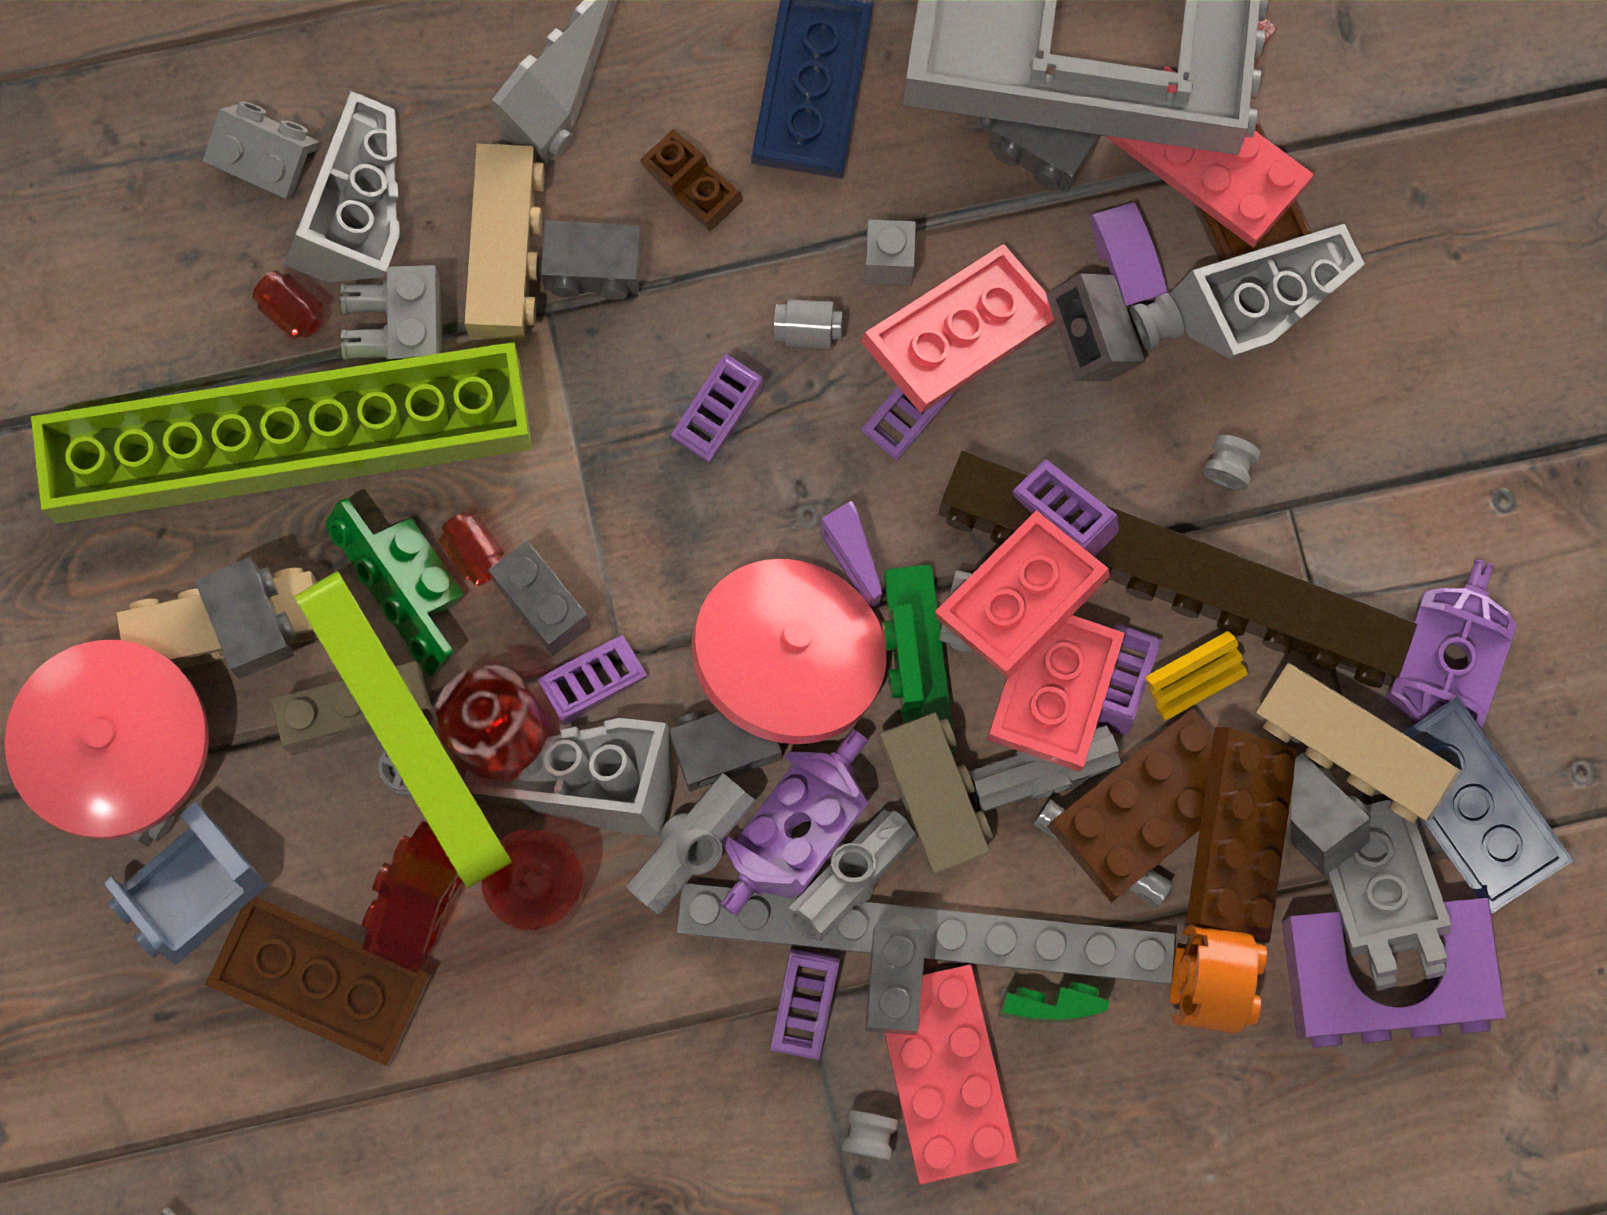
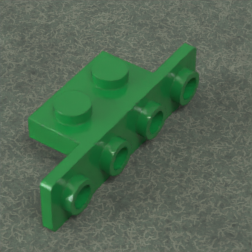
M348 498L338 501L325 521L332 542L343 550L352 563L357 578L374 595L381 606L385 619L396 627L407 643L412 658L422 665L429 676L439 673L452 656L453 650L430 617L457 605L463 598L464 593L412 518L373 535Z
M930 565L887 569L884 573L889 621L882 622L885 650H893L896 669H888L891 698H899L902 724L929 713H936L939 721L943 719L948 720L953 731L942 641L939 640L940 625L935 614L937 602L932 567ZM955 747L950 748L952 755L955 753Z

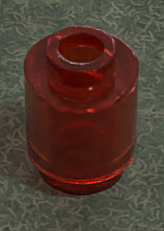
M278 270L271 271L258 282L253 291L252 298L257 302L258 310L291 339H297L301 336L304 338L310 337L319 329L324 317L321 315L324 309L323 303L290 274H282Z
M465 512L459 513L442 526L441 529L444 533L438 542L465 580L470 579L475 587H479L492 580L488 570L503 559L502 557L505 552L478 514L467 516Z

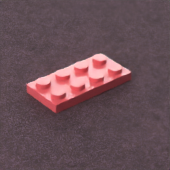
M1166 65V67L1162 70V71H1168V72H1174V73H1176L1174 70H1172L1171 68H1169L1167 65ZM1168 84L1167 92L1174 93L1177 86ZM1254 131L1252 138H1244L1239 155L1107 136V139L1253 248L1311 184L1314 177L1312 172L1256 131Z
M1002 244L866 331L860 342L917 410L923 413L1056 323L1046 297V292L1005 244Z
M971 964L922 975L917 1034L884 1033L918 1184L921 1185L1018 1162Z

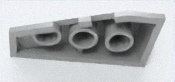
M583 0L574 9L569 20V28L565 32L555 28L546 37L545 44L547 45L542 55L536 59L529 54L491 100L500 137L512 145L533 146L536 161L544 163V167H546L553 156L557 158L562 156L573 139L572 132L617 0Z
M353 91L350 92L283 265L327 283L385 276L400 236L399 221L396 219L398 184L395 183L394 161L397 156L395 109Z
M1341 224L1192 270L1169 295L1173 298L1180 311L1188 337L1231 359L1268 347L1365 264L1345 224Z
M617 718L604 721L605 726L581 731L577 727L562 729L561 735L532 740L527 736L477 746L473 748L464 782L475 799L614 832L660 837L672 792L669 727L666 723Z

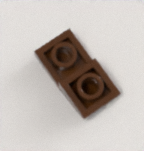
M674 129L640 159L642 166L709 231L715 228L743 201L741 192L710 167L705 155Z

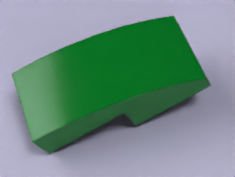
M1071 982L1069 989L1059 988L1055 993L1052 1005L1045 1003V994L1025 988H1017L1016 995L1007 993L1003 996L998 1016L1028 1022H1070L1087 1019L1106 1012L1110 1001L1098 998L1099 989L1077 982Z

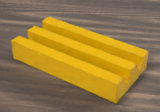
M1229 631L1145 676L1156 711L1164 721L1248 675L1246 668L1241 664L1243 661L1242 655L1236 649L1239 646L1237 639Z

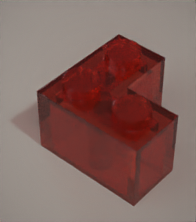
M426 821L421 822L411 837L404 835L401 838L394 852L392 865L385 862L379 869L372 890L378 892L377 900L374 899L371 902L362 921V927L368 929L363 950L415 973L419 971L435 947L446 910L464 884Z

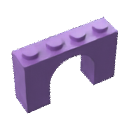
M1488 898L1444 902L1451 922V934L1439 936L1448 957L1447 962L1444 963L1446 975L1432 978L1424 995L1408 1007L1397 1008L1379 1004L1368 998L1356 986L1347 965L1340 912L1290 916L1281 921L1297 1040L1312 1039V1047L1321 1048L1343 1045L1342 1036L1361 1034L1362 1043L1391 1041V1031L1410 1029L1411 1039L1441 1036V1026L1459 1025L1461 1034L1491 1031L1490 1022L1506 1017Z

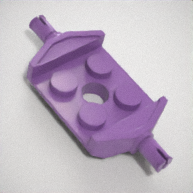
M1474 560L1468 583L1463 588L1428 590L1418 600L1420 606L1414 621L1418 624L1401 674L1393 682L1392 687L1387 690L1385 696L1413 725L1458 696L1479 727L1483 728L1517 627L1509 612L1488 597L1489 592H1486L1492 570H1494V565L1489 562L1484 566V560ZM1447 646H1457L1465 652L1467 656L1465 669L1453 670L1447 666L1443 658V653Z
M851 729L848 736L836 750V753L832 752L830 755L826 753L789 751L785 755V759L789 762L791 768L738 838L734 841L726 836L722 841L733 865L740 874L737 877L739 881L720 903L729 913L737 917L738 913L753 895V892L760 896L765 892L788 898L801 895L869 803L852 774L855 770L850 765L865 744L868 743V740L862 734ZM811 821V827L806 835L801 838H791L792 831L798 824Z

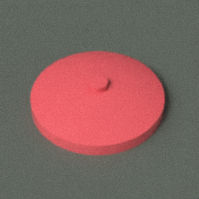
M771 559L754 562L731 572L708 594L694 624L691 645L692 660L697 678L705 694L728 720L752 735L766 740L786 744H807L827 740L839 735L853 726L866 713L884 679L886 650L883 632L872 608L861 594L844 579L825 568L811 563L791 559Z
M98 640L83 643L66 649L46 661L28 678L16 696L9 713L5 731L7 767L13 784L25 803L39 817L67 833L100 840L120 839L145 832L175 813L197 785L205 766L209 746V727L206 711L199 693L189 678L162 654L146 646L121 640Z

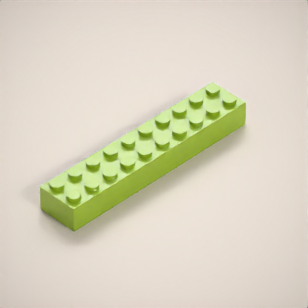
M514 342L31 416L41 510L55 524L533 450L520 361Z

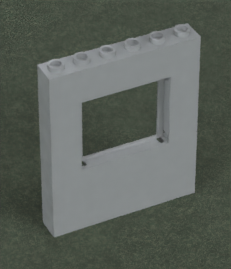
M918 0L903 105L1234 155H1239L1244 138H1252L1254 135L1257 109L1250 108V99L1257 98L1261 80V70L1254 69V59L1260 60L1265 39V31H1259L1257 27L1258 21H1264L1268 0H1185L1177 73L1050 54L1057 0ZM1047 66L1055 67V74H1046ZM1168 84L1177 86L1174 93L1167 92Z

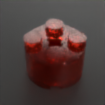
M484 665L486 669L472 674L467 670L453 678L438 698L435 716L438 718L437 732L439 738L463 766L474 775L486 779H499L503 782L513 781L521 775L522 770L527 768L542 751L546 739L551 732V723L543 706L512 670L500 665Z
M519 830L503 837L499 841L512 862L482 880V893L488 907L503 924L525 935L548 934L565 926L576 915L585 897V876L573 849L559 836L540 830ZM530 872H533L537 877L546 875L541 880L543 888L537 893H534L531 889L522 891L527 885L524 877Z

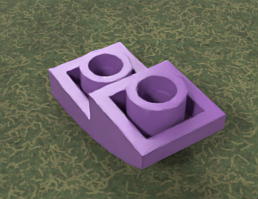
M1135 202L1089 214L1099 259L1107 260L1110 275H1115L1125 306L1167 293L1155 248Z

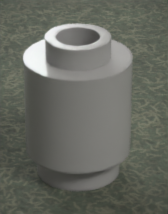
M788 300L787 304H776L774 318L775 342H786V347L832 349L833 340H842L843 311H835L833 301Z

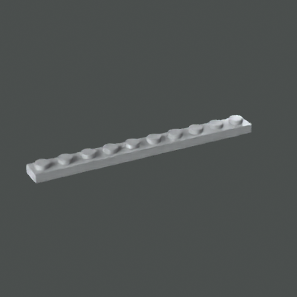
M685 884L681 891L677 927L678 935L871 954L872 935L875 925L926 929L924 960L1163 985L1172 984L1175 934L864 902L861 905L854 906L821 941H818L816 939L810 940L800 933L787 915L788 908L800 895L788 898L765 892L760 896L753 892V895L736 917L720 905L732 888Z

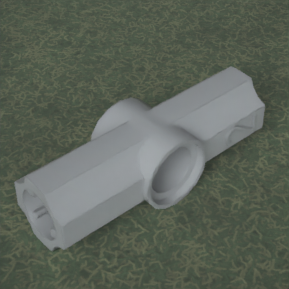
M1104 726L1095 729L1085 765L1080 772L1018 751L1014 757L988 764L979 769L976 768L968 773L975 792L972 793L979 810L985 813L1029 797L1032 800H1037L1057 794L1072 787V783L1112 771L1118 768L1121 762L1114 737L1108 727Z
M723 773L689 813L678 814L666 822L660 835L661 846L626 888L647 907L660 915L693 875L707 873L718 864L723 851L721 842L756 801Z
M883 810L852 843L844 844L835 850L829 867L788 908L787 915L800 933L810 940L816 939L821 941L854 906L861 905L869 900L873 893V886L916 841V833L910 827L908 820L896 811L889 812ZM853 871L861 874L862 876L858 878H849L843 875V873Z

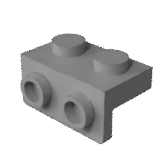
M239 102L238 105L219 109L203 162L285 199L293 197L307 154L317 151L319 141L307 136L308 130L305 127L285 120L278 123L265 117L266 111L263 108L248 102Z

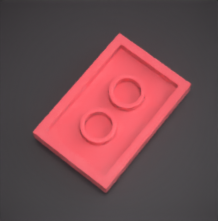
M1036 510L935 611L938 621L1009 679L1110 577L1109 568Z
M1072 615L1009 679H1005L986 740L1080 772L1085 765L1125 633Z

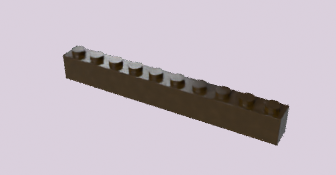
M961 450L941 501L938 515L946 517L945 522L958 530L971 532L975 528L991 534L990 539L1001 546L1032 515L1012 493L1028 475ZM1047 483L1035 497L1041 500L1055 486ZM1064 495L1051 510L1056 512L1069 498ZM1105 505L1117 514L1119 531L1095 556L1096 559L1109 568L1110 577L1103 584L1111 580L1127 586L1126 592L1136 598L1152 601L1156 597L1172 604L1171 609L1186 617L1198 618L1200 614L1218 621L1217 627L1225 632L1229 631L1231 634L1240 636L1247 632L1263 638V645L1272 650L1289 653L1292 649L1309 656L1308 661L1319 668L1336 670V667L1355 673L1354 679L1370 687L1381 688L1382 685L1389 686L1399 678L1418 625L1417 623ZM1079 508L1066 522L1071 525L1083 511Z

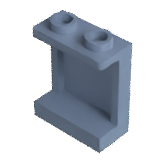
M196 802L180 814L190 827L126 883L120 884L112 876L103 882L114 896L108 901L111 909L124 923L128 925L133 921L140 929L134 935L140 946L152 958L162 954L174 965H177L268 886L217 822Z

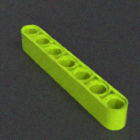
M334 572L295 595L294 597L466 887H472L510 864L512 861L339 572Z

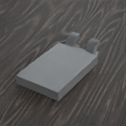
M1392 799L1365 805L1371 817L1370 843L1326 875L1337 911L1341 915L1343 930L1351 954L1356 956L1367 953L1377 991L1397 985L1394 974L1398 973V968L1393 954L1418 949L1426 979L1446 975L1444 963L1447 962L1448 957L1439 936L1451 934V922L1416 821L1413 824L1389 809L1388 807L1393 801Z

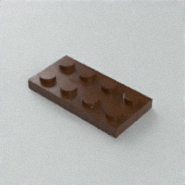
M1193 709L1189 710L1047 825L1111 903L1200 830L1214 733Z
M1215 727L1186 917L1187 923L1250 934L1255 942L1270 943L1294 779L1295 758L1297 757L1298 750L1232 727Z
M256 896L240 910L205 985L389 1067L432 975Z

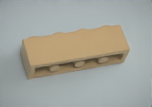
M477 144L465 309V327L469 339L526 341L527 325L535 326L536 297H529L530 280L537 281L539 275V253L532 252V237L541 235L542 210L541 207H534L535 191L544 190L545 169L544 163H537L533 146Z
M288 568L275 572L273 580L279 594L271 597L277 614L286 612L293 626L297 639L290 641V645L319 639L294 597L318 581L311 571L303 572L302 568ZM198 588L179 593L177 600L159 603L158 599H144L131 603L129 605L130 610L116 612L121 641L146 646L162 654L179 669L226 659Z
M1287 663L1256 712L1267 719L1263 725L1265 730L1286 743L1289 742L1292 736L1309 746L1304 753L1307 757L1327 769H1330L1333 763H1336L1350 772L1346 779L1348 783L1369 796H1372L1375 790L1383 793L1393 800L1388 808L1413 824L1418 817L1425 821L1432 819L1462 773V770L1289 663Z

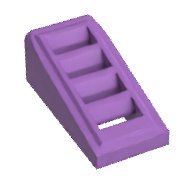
M724 354L670 435L671 438L710 464L763 391L764 379L728 354ZM726 377L745 388L743 393L725 383ZM718 392L733 402L735 405L732 410L712 398L713 395ZM704 408L724 420L721 427L700 414ZM693 423L714 436L710 443L689 430Z
M897 386L863 426L861 431L898 461L960 389H957L922 414L904 399L906 395ZM896 406H899L916 421L911 429L891 413ZM884 419L904 436L899 443L878 427Z
M1047 459L1012 491L1013 496L1032 514L1037 510L1094 557L1119 531L1117 514ZM1050 481L1056 485L1041 500L1035 497ZM1064 495L1069 498L1056 512L1051 510ZM1080 508L1083 513L1071 525L1066 522Z
M850 501L821 519L819 533L855 589L873 609L880 604L882 596L881 586L857 508L854 506L853 501Z
M1116 623L1114 630L1125 633L1121 646L1144 653L1146 657L1142 660L1119 651L1116 665L1139 672V676L1137 677L1117 669L1113 670L1110 683L1131 690L1133 693L1131 696L1108 687L1097 725L1101 727L1107 726L1112 731L1127 735L1133 724L1147 684L1145 676L1151 673L1162 639Z
M621 635L537 679L561 723L565 726L647 678V674L626 639ZM617 652L629 674L623 677L619 676L609 659V656ZM598 662L601 663L612 683L606 686L602 685L592 668ZM581 672H584L594 689V692L589 695L585 694L575 677ZM566 681L577 698V701L571 704L567 702L558 687Z
M790 947L770 1046L771 1051L819 1060L839 966V957ZM801 966L825 971L824 980L796 974L797 967ZM793 987L820 991V1000L793 995ZM789 1007L817 1012V1018L812 1020L788 1015ZM785 1026L814 1032L812 1041L784 1035Z

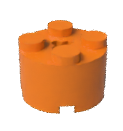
M1188 925L1182 933V936L1190 937L1187 947H1177L1173 958L1172 984L1169 985V1002L1171 1004H1178L1180 1015H1171L1173 1022L1176 1025L1233 1034L1240 1033L1246 1024L1256 1025L1260 1016L1261 1000L1259 995H1255L1257 977L1262 975L1266 966V946L1256 944L1253 936L1250 934Z

